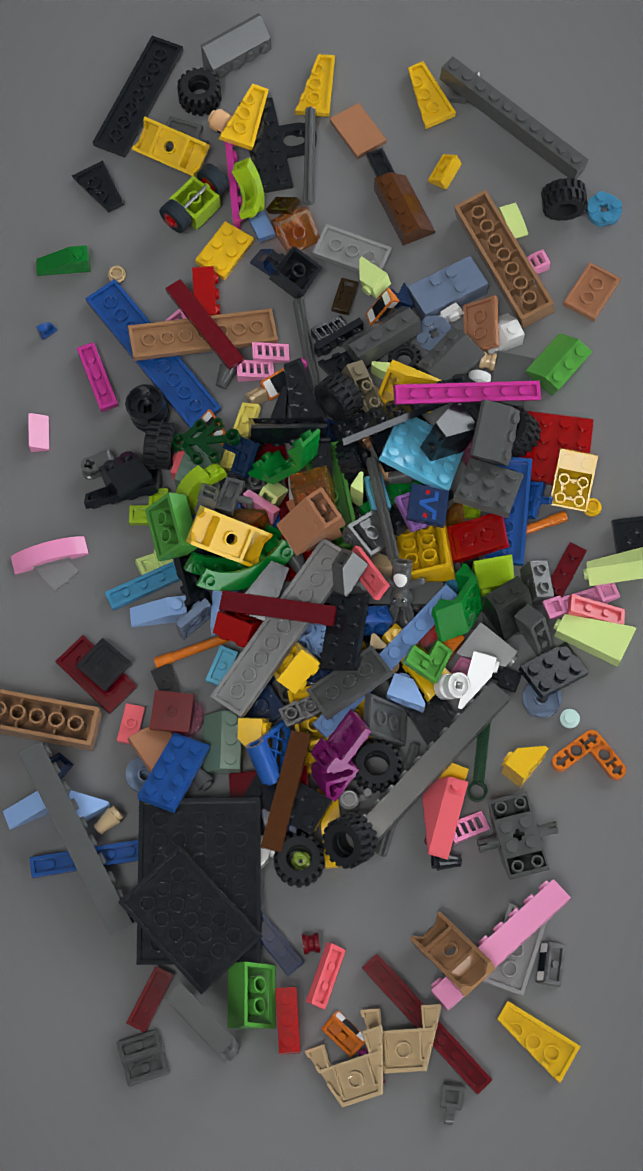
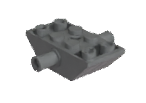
M527 791L489 800L488 808L494 837L477 840L479 852L482 853L497 848L510 880L550 870L541 837L559 833L556 821L542 825L536 824ZM515 834L521 836L520 841L517 838H513Z

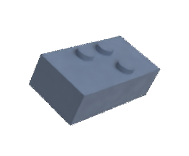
M469 256L407 286V289L413 301V308L420 319L424 320L426 316L440 315L442 310L455 302L462 307L486 295L489 283L472 257Z

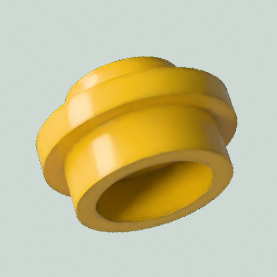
M590 498L587 512L584 513L590 517L597 516L602 509L601 503L595 498Z

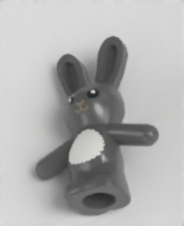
M397 558L392 560V578L382 574L389 585L393 587L390 594L392 605L389 609L393 619L391 625L397 621L400 608L403 609L406 625L412 620L415 615L411 606L413 594L410 589L426 583L424 578L411 580L413 564L411 559Z

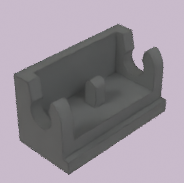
M202 482L197 497L198 502L195 507V513L197 514L200 505L214 510L220 489Z

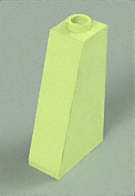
M643 547L587 561V568L583 569L585 580H589L590 586L642 579Z
M564 614L562 620L558 618L553 628L556 630L554 637L618 667L636 630L633 626Z

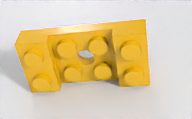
M144 117L143 131L139 141L133 145L132 150L197 178V173L203 165L210 145ZM169 142H172L174 148L172 151L168 152L166 150V145Z
M200 505L186 542L250 567L259 562L263 546L271 539L273 534ZM233 533L235 539L232 543L228 544L226 538L229 534Z

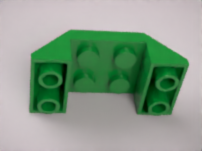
M316 429L312 432L307 430L300 435L301 438L295 440L292 443L293 447L287 451L291 457L286 460L279 450L273 453L268 451L261 456L262 459L252 464L253 468L248 472L249 476L275 484L297 473L317 455L320 430Z
M463 564L455 575L459 588L458 596L455 597L454 601L439 599L432 608L431 614L435 622V632L440 642L468 633L483 610L477 577L467 564Z

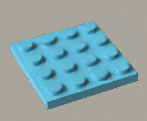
M417 417L394 425L378 460L427 486L449 491L463 452L430 461L420 446L433 426Z

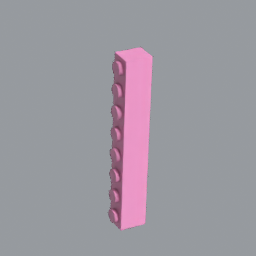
M554 879L550 883L545 881L538 888L540 890L539 893L535 896L533 894L528 896L523 901L525 905L520 910L515 908L508 915L510 919L507 922L503 923L501 921L493 928L494 933L490 937L486 935L477 943L479 945L478 948L492 961L495 968L569 902L571 897ZM439 977L431 985L433 987L431 994L447 1012L464 997L447 977L444 979Z

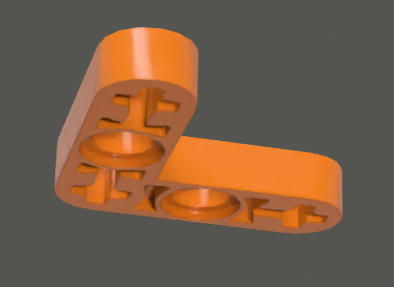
M595 730L586 731L556 753L551 761V766L555 771L564 772L590 753L612 780H621L626 773L624 763ZM588 736H594L596 738L595 744L590 742L585 748L584 743L587 742ZM578 746L581 749V755L574 756L571 753V748ZM601 750L607 751L609 759L602 760L598 753ZM564 752H566L569 758L565 760L564 767L562 765H556L558 761L557 758L559 760L564 759L566 757V754ZM612 759H614V762L612 763V765H613L615 768H620V769H621V771L619 772L620 775H619L618 773H615V774L612 773V771L614 770V768L612 767L611 764L609 765V767L606 766L607 764H609V763L611 762Z

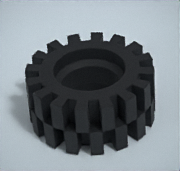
M406 342V345L402 344L388 353V362L391 363L392 360L397 361L399 356L406 355L411 358V362L407 366L419 370L417 364L421 361V353H419L418 348L415 349V345L412 344L410 347V343Z

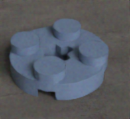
M426 316L421 321L422 332L416 335V338L421 347L429 352L452 328L449 322L441 316ZM437 330L439 336H435L434 339L431 338L430 332Z
M530 684L525 687L522 694L524 709L530 716L536 718L551 717L558 711L562 702L560 690L548 696L544 703L537 701L536 698L539 696Z

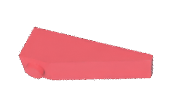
M453 777L438 779L423 794L422 806L424 809L426 842L429 855L448 860L468 785L467 781Z

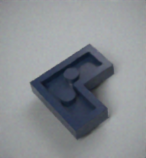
M241 435L240 443L236 446L224 443L222 448L236 454L230 472L249 479L248 472L252 469L260 443Z

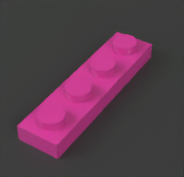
M94 342L78 347V354L100 411L104 412L118 407Z

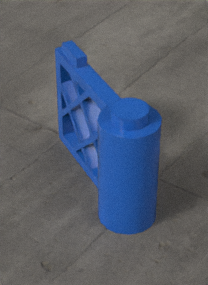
M280 720L259 739L252 741L245 747L261 783L267 786L273 785L278 781L291 731L289 727L287 728L284 720ZM280 728L284 732L283 738L279 737ZM268 738L273 739L272 748L269 747ZM278 741L282 743L281 752L277 751ZM277 755L281 756L279 766L276 762Z

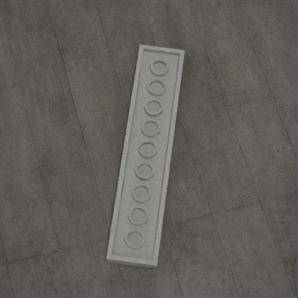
M326 539L321 540L280 599L324 604L334 590L332 563L341 551V548ZM266 617L210 697L239 717L244 718L310 623Z

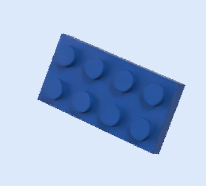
M174 732L138 793V800L175 813L209 753L210 745Z

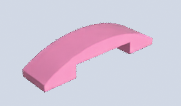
M77 536L44 542L19 551L10 557L16 575L34 570V566L70 557V559L89 555L85 537Z
M615 583L595 585L593 588L574 593V595L605 604L620 598ZM570 595L564 597L557 596L542 601L549 620L563 618L564 614L568 613Z

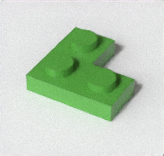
M438 640L433 643L428 654L417 646L412 645L402 663L430 683L435 684L438 682L453 651Z

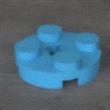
M599 191L588 201L586 212L589 221L599 227H605V225L610 224L614 225L620 219L622 202L612 194ZM601 207L607 208L608 212H601Z

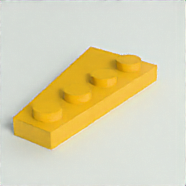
M318 54L311 70V75L306 82L304 92L301 94L300 102L295 109V115H305L306 107L312 106L316 109L315 116L329 117L335 55Z
M424 61L408 67L409 78L425 130L455 117L456 111Z
M255 84L251 85L224 131H222L219 140L252 151L269 89Z
M507 1001L497 1021L560 1084L581 1046Z

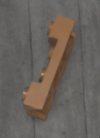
M441 912L437 914L435 925L423 936H412L410 938L415 948L426 959H429L464 997L496 969L492 961ZM456 948L452 955H446L449 949Z

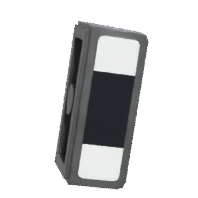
M542 941L540 943L536 983L561 987L566 945L551 941Z

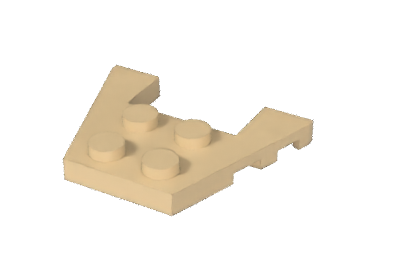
M441 1004L421 1005L423 1028L383 1031L384 1074L427 1071L441 1013ZM381 1009L360 1010L367 1030L382 1025Z
M382 1025L362 1031L369 1052L366 1055L331 1066L325 1045L305 1051L307 1057L314 1063L318 1073L327 1082L328 1088L341 1107L383 1094Z

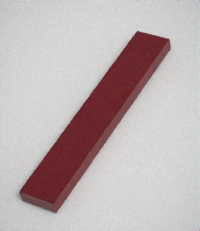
M181 279L165 288L167 294L228 370L244 362V357Z
M222 590L219 610L334 627L337 607Z

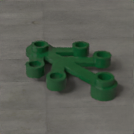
M215 418L207 427L205 422L199 419L195 421L194 425L186 433L175 434L172 438L171 447L178 452L184 451L194 465H200L203 462V457L199 452H194L190 447L197 445L208 455L211 463L216 464L220 462L221 456L218 451H214L207 444L228 443L229 445L236 446L241 441V435L237 429H229L225 435L210 436L215 430H222L224 422L221 418ZM197 431L202 432L197 437L191 438Z

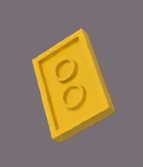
M225 221L195 259V264L200 267L214 266V273H218V277L225 281L255 242V239Z

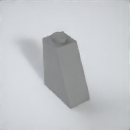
M481 622L456 652L459 656L472 659L474 650L497 656L496 661L500 662L499 666L506 667L507 664L512 666L518 658L515 655L518 651Z

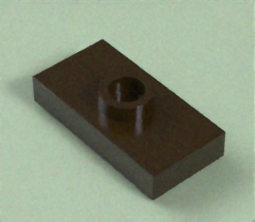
M275 197L266 208V211L269 214H291L300 203V200L297 197Z
M341 278L331 308L332 312L349 316L359 282Z

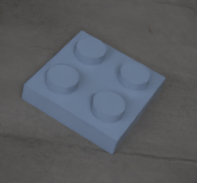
M206 598L202 601H197L188 613H183L177 618L175 624L178 634L183 640L211 618V604Z

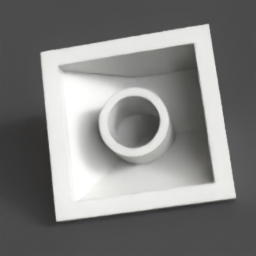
M509 313L499 316V347L486 350L488 354H497L498 351L504 352L523 345L525 334L518 320Z

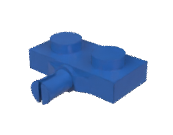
M530 482L527 519H536L542 504L552 505V497H543L546 488L543 482Z

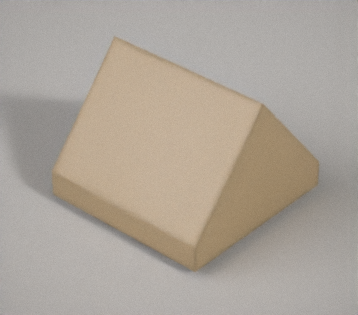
M260 386L244 395L246 400L252 404L260 405L268 400L266 389Z
M375 633L371 634L370 646L372 645L379 654L387 645Z

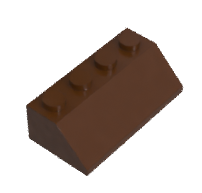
M389 172L374 178V191L403 246L435 234L430 220L405 175Z

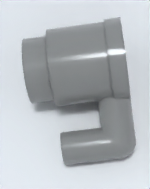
M366 788L364 793L359 795L350 790L345 791L340 795L339 807L344 813H353L358 809L359 803L371 798L372 792L369 788Z

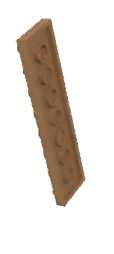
M272 308L211 315V318L236 348L250 347L254 342L278 343ZM188 319L128 326L133 361L213 351Z

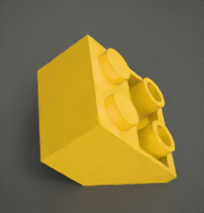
M238 718L237 738L246 747L252 741L259 739L273 727L272 722H269L270 718ZM268 738L267 742L269 744V747L272 748V743L269 742Z

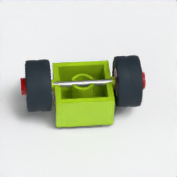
M211 163L206 164L198 171L197 178L192 176L160 208L159 213L162 219L171 229L178 233H182L190 225L198 230L221 207L219 196L228 189V179L218 167Z

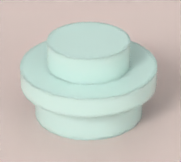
M566 709L561 713L560 722L565 728L572 729L579 724L580 716L575 710Z

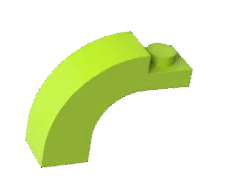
M249 157L235 163L232 169V174L242 194V205L239 211V216L242 220L253 218L258 212L263 211L265 207L262 182L254 163Z
M217 463L211 464L204 469L198 465L182 479L175 493L186 495L191 515L196 514L195 507L198 502L197 497L201 483L203 482L211 486L226 478V471Z

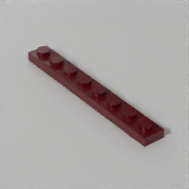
M376 954L362 967L363 971L416 1029L423 1028L421 1005L424 1004L384 960ZM438 1021L433 1048L473 1092L478 1095L492 1081V1078Z

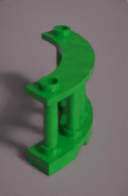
M267 523L263 530L273 535L264 544L259 556L260 562L249 567L225 557L192 552L184 569L190 573L201 575L196 583L199 587L214 591H235L250 587L271 561L284 566L294 555V551L286 540L281 539L280 530Z

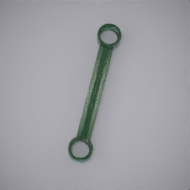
M491 722L477 736L473 780L467 789L468 798L475 803L482 802L488 793L484 780ZM474 785L481 786L484 789V795L480 798L473 797L470 793L471 787Z

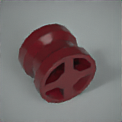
M314 932L312 935L302 934L304 955H308L310 952L320 953L318 932Z

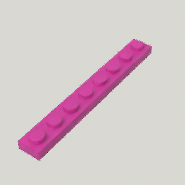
M540 381L399 384L393 386L394 405L482 402V399L493 402L541 400Z

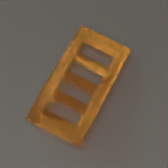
M455 502L446 513L448 527L463 522V504Z

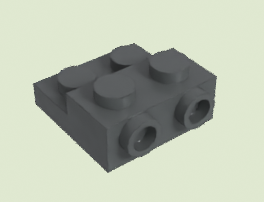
M374 509L347 525L342 531L344 542L348 545L351 544L353 548L354 546H360L369 559H372L386 548L379 516Z

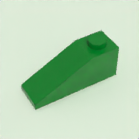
M87 245L67 247L37 258V276L91 272L90 255Z

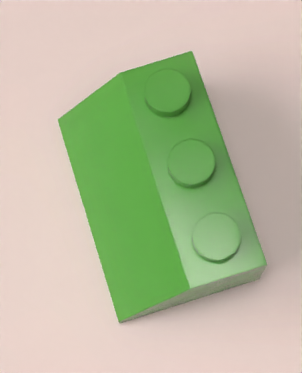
M559 333L525 372L533 380L540 381V386L553 396L592 351L579 339Z
M168 492L145 509L158 561L161 562L185 556L198 548L186 542L193 524L186 495Z
M239 962L235 963L228 970L227 1028L275 1029V965Z

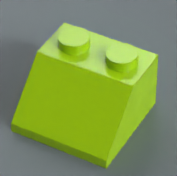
M512 554L473 561L472 572L477 577L481 597H486V595L514 578Z

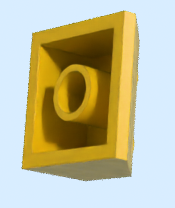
M297 641L274 673V676L279 683L296 694L298 690L304 689L307 684L306 680L310 675L313 676L318 671L320 662Z
M547 746L517 748L514 753L510 751L503 759L501 773L520 788L545 758L549 748Z

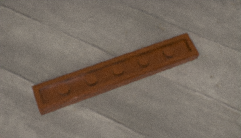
M291 731L260 846L262 849L279 853L282 851L312 738L311 734Z

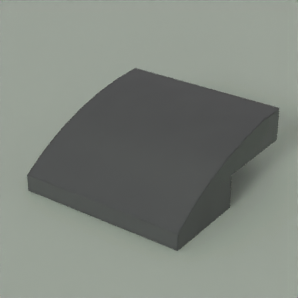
M157 1029L117 1042L121 1063L123 1064L129 1087L169 1074Z

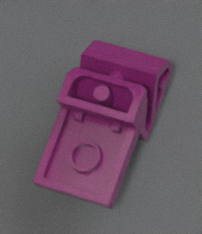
M351 709L329 739L326 741L320 738L312 749V756L317 761L311 763L312 778L325 796L333 801H336L343 794L344 789L359 771L351 758L355 756L357 750L372 732L359 715Z

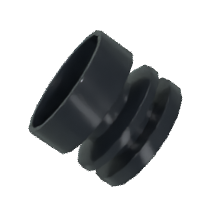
M143 384L136 386L127 395L125 401L126 410L138 430L146 433L147 426L151 421L168 422L169 408L157 387Z

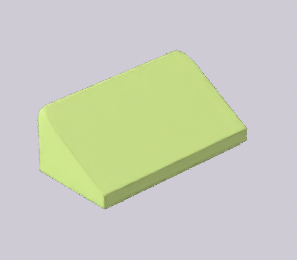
M363 472L358 473L350 486L351 501L358 506L363 505Z

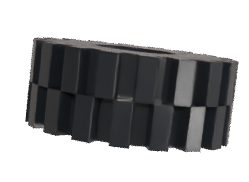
M359 439L344 446L337 442L335 445L337 447L335 448L337 453L335 455L338 459L337 463L341 467V473H344V478L348 479V483L352 484L359 472H363V477L369 476L366 461L371 454L370 451L368 452L363 440Z

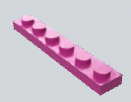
M225 142L233 226L241 229L240 222H243L244 219L242 220L239 216V207L242 205L241 196H237V191H240V187L232 174L234 162L237 161V153L233 151L232 147L236 145Z

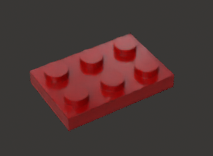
M491 513L447 527L452 559L455 564L509 548L504 517Z

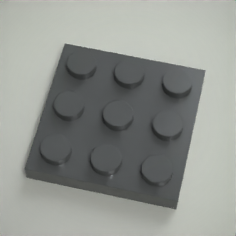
M470 458L455 492L453 502L508 518L524 474Z

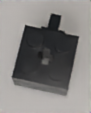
M293 246L285 255L283 253L278 254L272 250L266 258L273 264L272 267L275 269L269 280L293 298H301L322 269L321 265Z

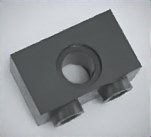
M529 561L520 569L522 581L530 591L533 605H543L542 601L554 597L547 561Z

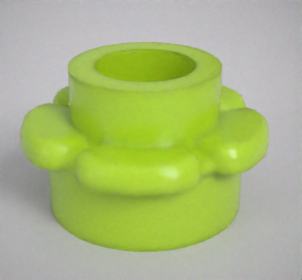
M298 851L294 853V857L291 859V864L297 871L304 870L311 864L310 856L306 852Z

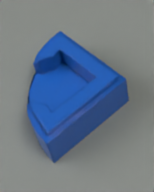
M50 322L36 327L42 340L57 331V328Z

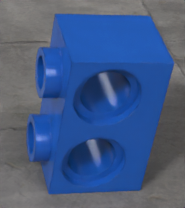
M387 605L368 606L364 636H371L372 633L384 635L388 631L393 619Z

